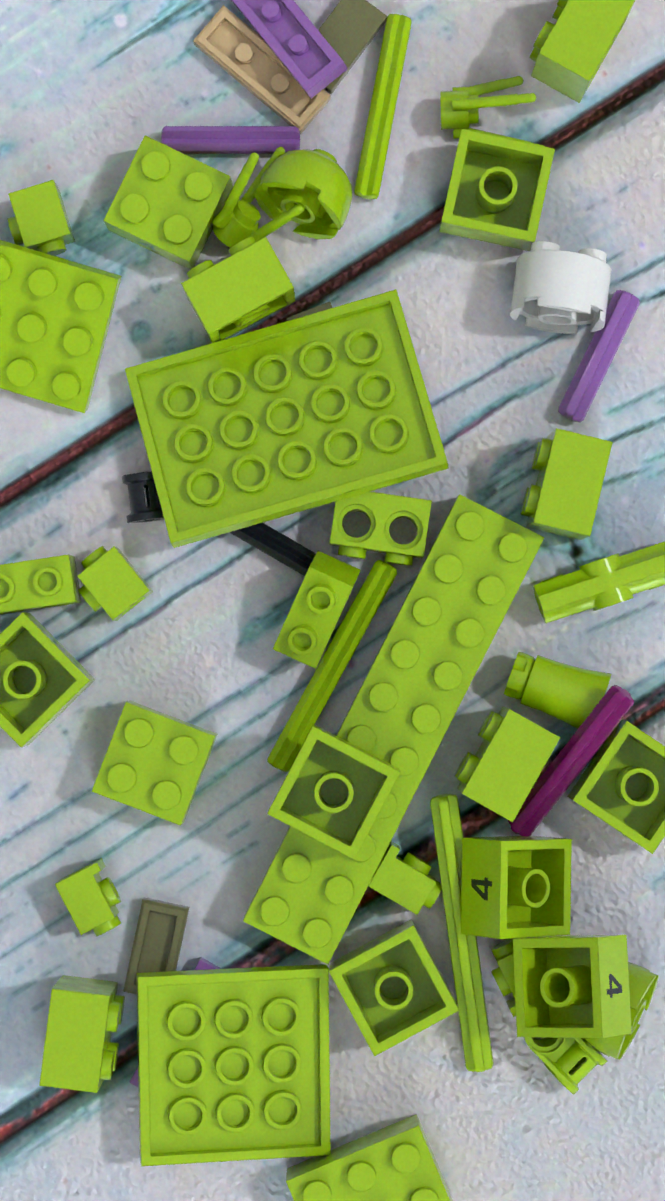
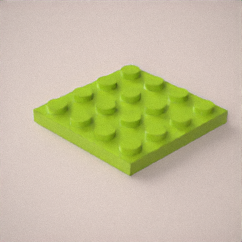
M326 964L136 973L139 1156L141 1166L331 1155L329 968Z

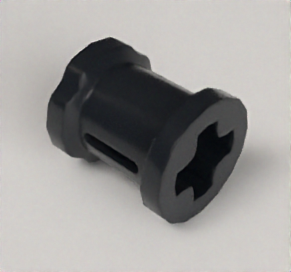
M152 471L123 475L122 482L128 485L131 513L127 515V523L164 520ZM144 488L146 490L147 507L145 503Z

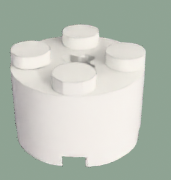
M533 242L531 252L524 253L517 258L510 317L516 321L519 315H523L526 317L525 326L553 333L577 334L578 325L591 324L590 332L603 329L605 326L611 278V267L606 263L607 254L601 250L589 248L581 249L578 253L561 251L560 246L552 242Z

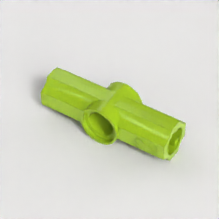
M665 541L622 556L617 553L579 566L580 570L565 575L562 574L533 585L535 599L544 622L549 623L593 608V611L632 599L634 598L633 594L665 585Z

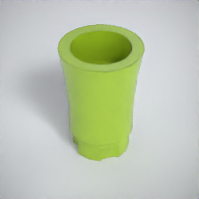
M518 652L504 695L515 699H522L520 704L542 711L578 729L605 695L612 673L587 670L560 663L537 655L535 659L526 653Z

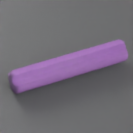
M165 126L162 129L161 143L183 154H251L254 152L257 154H273L278 147H283L286 153L300 149V131L296 126Z
M617 290L614 293L606 310L605 326L603 329L595 332L558 408V412L567 419L575 422H582L640 305V300L633 294L622 290Z

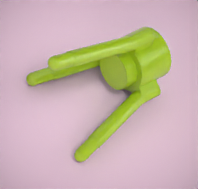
M521 76L504 78L469 87H452V91H441V130L453 129V139H459L461 129L540 145L530 141L473 129L469 126V124H479V108L532 103L536 100V95L534 93L478 97V95L519 86L524 81Z
M278 147L241 200H239L259 160L257 153L250 154L222 210L213 219L212 229L214 234L229 248L249 237H254L257 242L304 211V206L297 204L259 228L258 221L261 215L258 209L251 204L255 198V191L263 173L272 161L285 153L283 147Z

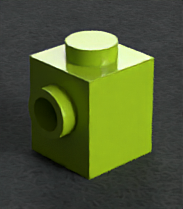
M54 179L8 193L15 216L7 218L16 245L24 243L26 248L56 256L67 250L66 244L75 242L61 193Z
M101 546L81 562L85 570L77 576L84 584L78 589L79 593L95 612L102 607L113 621H118L153 592L120 549L115 546L109 551L104 546Z

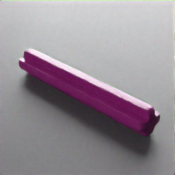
M614 685L606 692L533 786L514 821L508 820L514 833L526 837L531 836L634 704L631 694L626 689Z

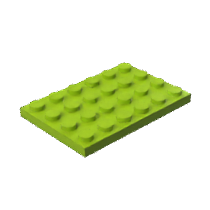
M396 289L125 368L170 543L173 548L449 469Z

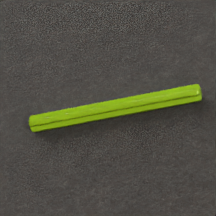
M441 794L431 798L430 808L456 1000L459 1009L458 1014L465 1066L468 1071L484 1072L491 1069L494 1062L477 936L461 934L463 831L459 801L456 795Z

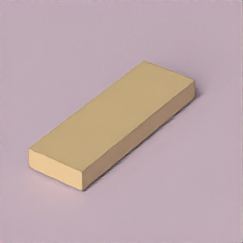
M224 5L193 40L197 48L290 126L298 127L300 134L331 99V95L324 89L311 99L260 35Z

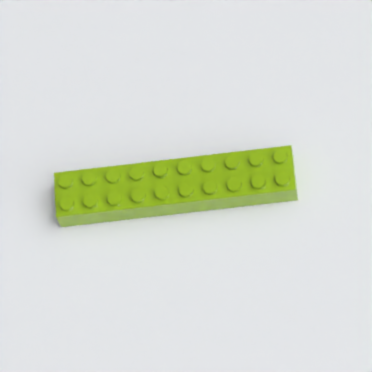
M460 494L457 496L336 734L337 737L398 768L401 772L355 860L290 826L244 915L243 922L329 964L545 537Z

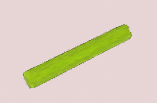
M389 14L386 20L354 188L355 195L361 198L377 199L380 192L412 23L411 18L404 15Z

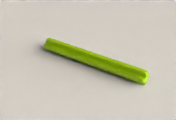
M377 560L374 563L267 758V762L283 772L290 770L313 724L315 725L392 585L397 575V569L382 560Z

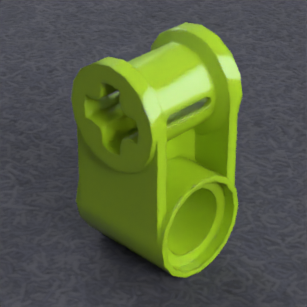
M523 1037L529 1048L544 1062L547 1069L573 1095L579 1090L577 1084L596 1065L603 1066L607 1062L606 1058L584 1038H546L539 1040L533 1037Z

